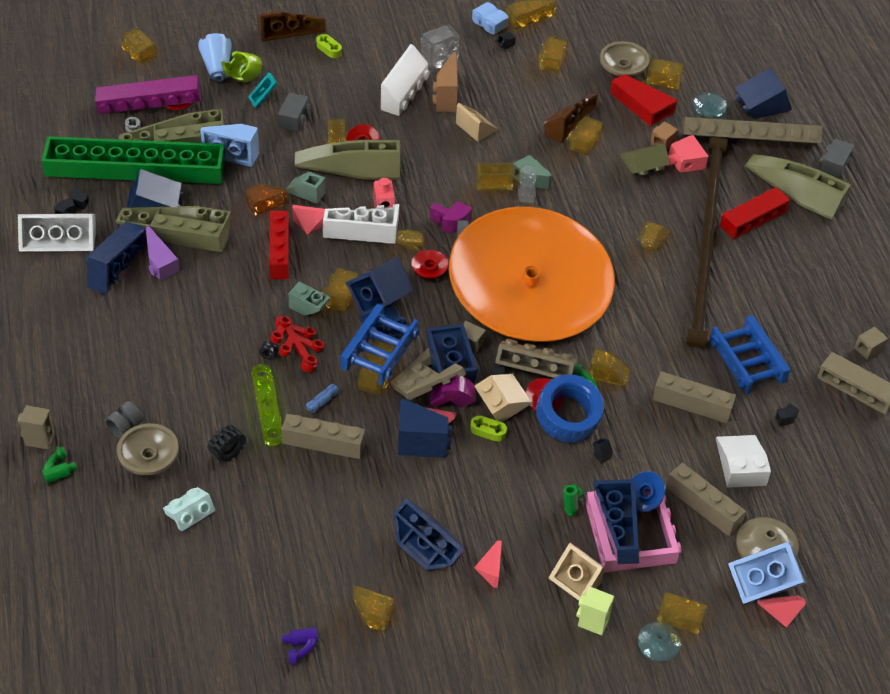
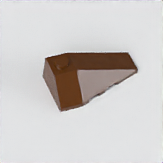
M269 12L257 16L258 31L262 42L326 32L325 17L284 12Z
M595 92L547 118L544 122V135L562 143L597 106L598 93Z

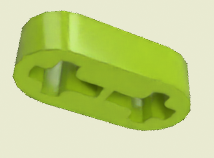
M326 34L317 36V48L327 56L338 58L342 55V46L332 37Z
M475 416L471 420L470 430L474 435L497 442L503 441L506 438L507 426L504 423L484 416Z

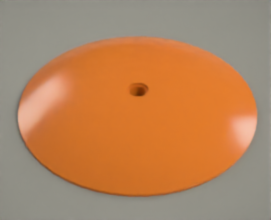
M511 207L496 210L479 217L469 224L458 236L449 259L450 281L463 307L476 320L491 330L523 341L550 342L580 334L602 317L611 302L614 292L615 278L613 266L600 241L588 229L573 219L546 209Z

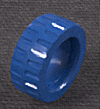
M570 374L558 376L548 382L541 391L536 404V417L541 428L552 438L567 443L583 441L590 437L600 424L604 413V401L598 388L589 380ZM562 397L572 398L582 405L586 413V419L577 423L565 421L555 413L552 402Z

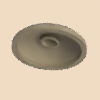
M626 41L613 42L605 46L600 53L601 65L608 72L616 76L625 74L633 77L643 73L649 66L650 58L647 51L635 43Z
M151 423L141 424L129 429L122 435L117 445V456L121 465L126 470L138 475H152L166 470L174 463L179 452L178 440L175 434L165 426Z
M758 517L747 521L741 526L736 537L737 550L742 558L786 542L791 544L795 557H797L799 551L798 539L792 529L785 523L773 518Z

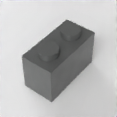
M289 92L278 113V127L298 131L300 126L304 125L306 114H309L311 110L309 97Z
M835 138L832 144H828L825 151L826 155L823 154L819 164H822L820 171L840 178L852 156L854 145Z

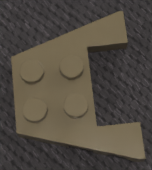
M428 348L390 383L394 390L411 400L433 390L432 386L440 382L447 384L451 382L449 378L456 375L462 377L466 375L463 367L454 363L438 374L427 367L431 364Z

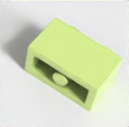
M589 587L587 594L582 593L578 605L580 607L576 617H579L578 626L603 635L610 618L614 596Z

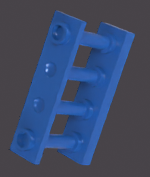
M376 304L341 354V369L348 371L351 365L357 364L378 373L379 385H383L386 379L389 380L392 376L394 367L412 340L417 339L420 332L418 320L414 319L410 327L386 318L384 306ZM383 324L405 334L399 340L377 331V328ZM370 338H376L396 347L390 353L367 342ZM367 351L386 359V362L383 366L360 358L358 355L360 352Z
M753 315L746 317L743 328L721 334L717 326L713 327L710 342L717 349L737 379L739 387L744 390L746 395L750 394L754 382L766 378L775 377L780 384L787 382L790 368ZM744 335L748 336L751 340L749 343L733 348L727 343L728 340ZM752 349L758 350L760 356L741 362L736 354ZM763 362L770 368L750 376L745 368Z

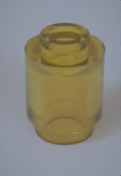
M408 229L398 230L396 244L418 250L419 246L422 247L424 236H421V232Z

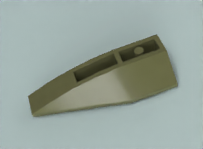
M216 109L187 113L120 134L119 139L202 143L200 132L202 127L225 125L223 110Z
M355 140L311 147L295 152V167L364 180H380L381 178L400 180V140Z
M753 154L745 165L746 168L773 187H777L798 205L830 220L834 218L847 200L851 184L827 173L786 159Z
M199 206L122 208L116 223L123 225L128 221L144 228L149 226L162 241L191 248L222 252L228 240L231 211Z

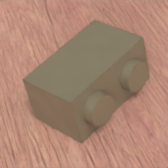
M26 405L23 413H20L18 417L21 437L24 439L25 446L48 450L55 435L50 410Z

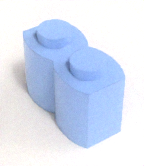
M489 2L482 4L472 11L473 22L484 27L491 34H496L508 27V15L502 10H498Z

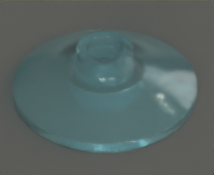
M702 93L695 97L693 106L698 113L704 116L717 117L725 113L727 102L718 94Z
M649 623L638 634L639 649L646 657L652 660H670L680 650L681 639L678 632L666 623Z

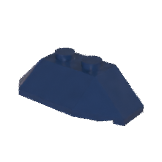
M405 498L393 513L397 544L425 570L452 567L464 553L465 548L461 542L434 517L410 499Z

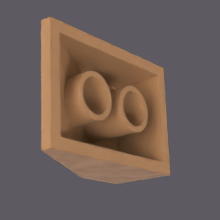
M456 52L451 54L438 72L436 82H433V92H436V95L433 94V105H436V112H456L458 88Z

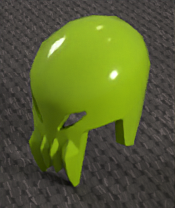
M237 51L232 53L234 59L230 64L224 61L221 62L226 76H231L241 83L256 79L263 67L262 61L258 56Z

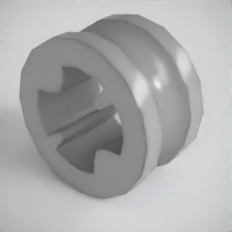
M136 117L127 118L125 120V130L130 132L141 128L140 120Z

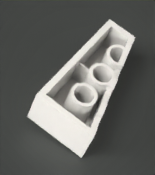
M393 204V207L390 208L378 205L375 209H366V206L355 210H350L349 207L325 209L323 237L395 244L399 221V204Z

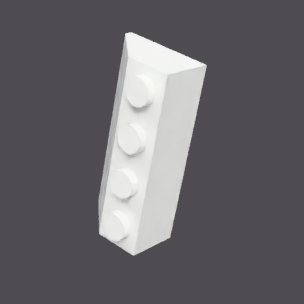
M409 45L381 84V110L400 116L402 111L406 110L409 101L414 99L415 93L421 89L422 83L428 79L430 73L428 62L414 45Z
M18 214L19 251H94L96 235L95 214Z

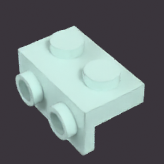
M198 487L190 489L184 496L172 500L169 505L163 508L165 514L175 520L180 531H184L215 512V507L209 493Z

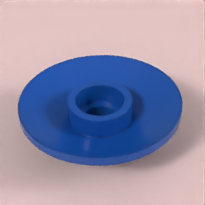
M640 472L632 478L635 479L636 510L649 512L656 509L662 503L666 491L665 484L662 478L654 472ZM651 490L650 495L647 497L646 493Z

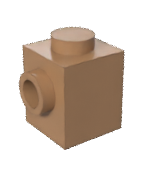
M664 121L652 131L650 144H665L667 150L671 144L676 142L678 129Z

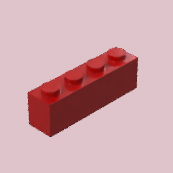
M777 187L767 190L763 194L753 197L750 201L739 204L736 208L724 212L721 217L720 227L734 240L786 213L790 199Z
M270 211V280L289 279L288 211Z

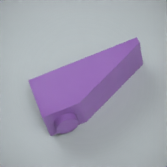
M149 226L146 227L150 261L149 271L161 281L179 272L178 258Z

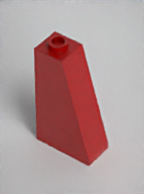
M625 74L612 80L610 94L650 127L676 112L678 100Z

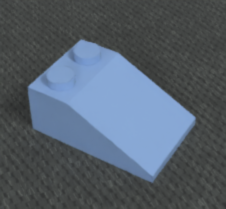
M234 124L202 127L200 130L202 143L224 144L225 161L252 167L259 155L257 127Z
M789 542L728 563L743 604L805 584L804 577Z

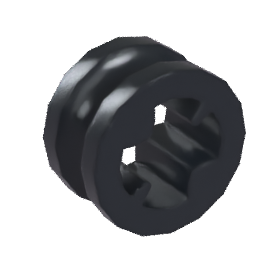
M264 341L259 353L262 357L272 360L275 358L279 348L271 341Z

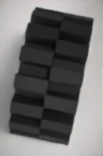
M229 424L226 427L223 426L221 431L217 430V434L211 437L212 440H209V445H207L208 451L219 462L225 463V461H230V458L234 459L236 454L239 455L241 453L240 449H244L243 445L246 444V437L235 425Z

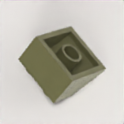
M665 144L652 145L620 154L631 173H638L639 176L648 174L650 169H654V171L662 170L665 165L670 164Z

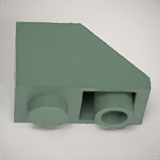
M528 155L513 163L512 176L523 186L545 189L551 187L552 174L532 156Z
M307 172L294 178L286 188V192L317 204L326 193L325 177Z
M298 282L288 293L289 308L304 316L321 311L330 301V296L301 282Z

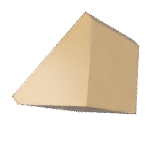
M461 103L457 104L456 124L477 142L498 130L476 110Z
M569 543L550 574L549 579L577 600H580L582 593L587 594L589 587L596 589L602 583L604 566L574 544Z

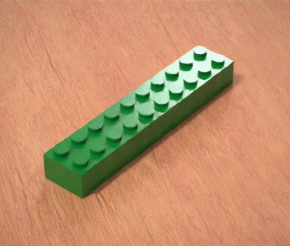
M47 136L41 162L44 176L135 180L140 169L176 182L222 184L225 149L224 144Z

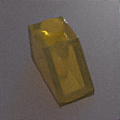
M345 119L327 120L328 144L346 141Z
M647 221L638 241L642 242L641 246L649 250L652 248L658 249L671 235L672 231L657 223Z
M595 349L589 374L596 380L626 387L630 369L614 353Z
M354 585L353 601L364 624L372 629L385 631L394 612V598Z

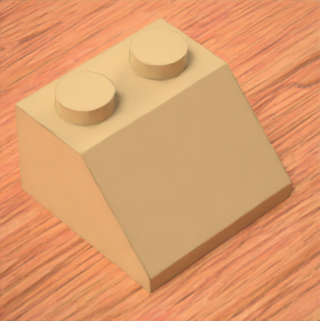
M513 374L490 375L475 385L478 393L497 421L504 422L532 404Z

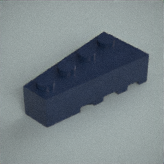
M126 221L112 235H109L103 243L99 244L94 251L89 253L86 258L87 287L107 294L110 290V283H115L119 277L117 275L120 270L127 268L130 258L134 259L145 244L146 228Z
M635 479L593 481L594 497L617 563L639 564Z

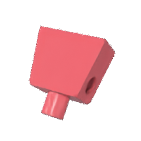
M691 135L671 144L668 155L670 164L666 166L674 164L679 172L706 169L709 156L696 138Z
M381 178L379 181L374 182L373 201L375 208L384 201H387V206L384 208L393 207V204H395L392 181L388 178Z

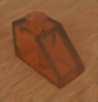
M258 184L245 189V199L247 205L256 216L287 204V191L284 188Z

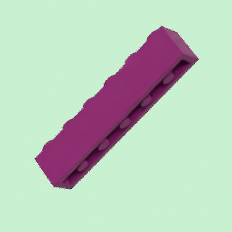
M198 75L97 87L95 103L99 114L200 102L201 86Z

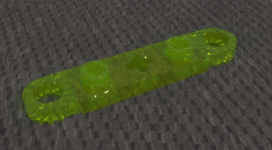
M260 364L252 369V380L263 440L268 445H278L282 442V425L270 367L266 366V364ZM258 372H266V373H267V374L263 375V377H262V376L260 377V376L256 375ZM265 402H269L270 406H266ZM270 433H277V434H278V435H277V438H276V437H275V438L272 437V439H271V437L269 438L268 435H269Z

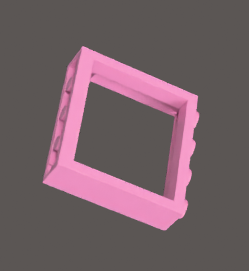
M651 490L646 493L647 497L650 495ZM594 491L587 492L585 505L601 565L604 566V573L677 563L679 554H681V545L675 538L676 529L674 525H671L670 509L666 508L665 496L656 510L668 548L640 551L639 564H618L615 555L612 554L607 532L594 497Z

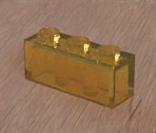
M521 0L505 6V13L509 17L508 24L516 30L555 15L556 2L554 0Z
M376 338L372 343L373 346L390 353L396 347ZM369 352L365 359L380 366H383L386 362V359ZM362 367L358 376V390L380 395L382 389H386L389 380L386 379L383 385H379V374Z

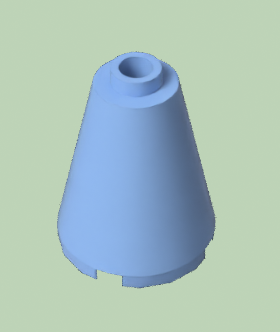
M208 34L205 39L202 40L201 38L199 40V51L210 78L216 82H221L227 77L221 62L229 63L231 39L225 38L224 34Z

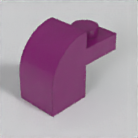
M458 201L450 209L433 203L430 207V220L441 224L443 232L455 233L457 232L458 220L471 222L472 207Z
M459 375L449 378L451 382L447 384L441 383L430 391V404L434 407L452 401L459 408H462L476 401L475 385L467 378L459 377Z

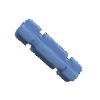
M335 384L329 385L327 390H323L313 398L314 401L311 400L306 404L307 410L310 413H315L318 407L321 408L332 399L331 396L334 397L339 393V388Z

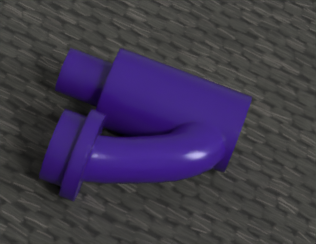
M316 627L291 630L290 634L282 635V644L291 643L292 646L306 644L297 652L295 649L288 651L289 664L297 665L298 660L314 649L316 643H318Z

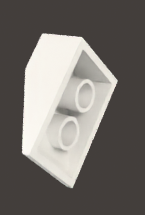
M756 435L716 437L727 488L767 486L771 470L767 455Z

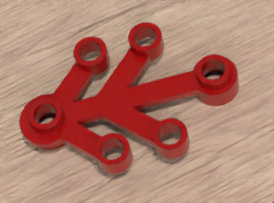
M287 316L277 317L275 320L276 331L272 332L270 340L273 343L279 344L282 341L283 333H286L288 336L285 344L280 346L279 354L283 357H288L292 350L291 347L294 345L303 359L301 363L302 370L308 373L314 372L318 365L317 359L309 355L304 346L313 349L315 352L323 351L325 346L323 341L315 340L313 342L308 340L314 338L316 330L312 327L304 329L297 326ZM295 332L304 335V337L295 334Z

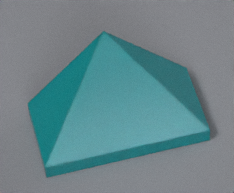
M268 72L248 96L255 108L261 105L278 84L271 73Z

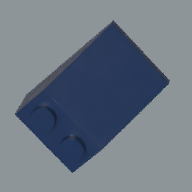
M464 324L426 328L432 370L439 374L456 363L464 368L466 375L463 377L474 384L478 369Z

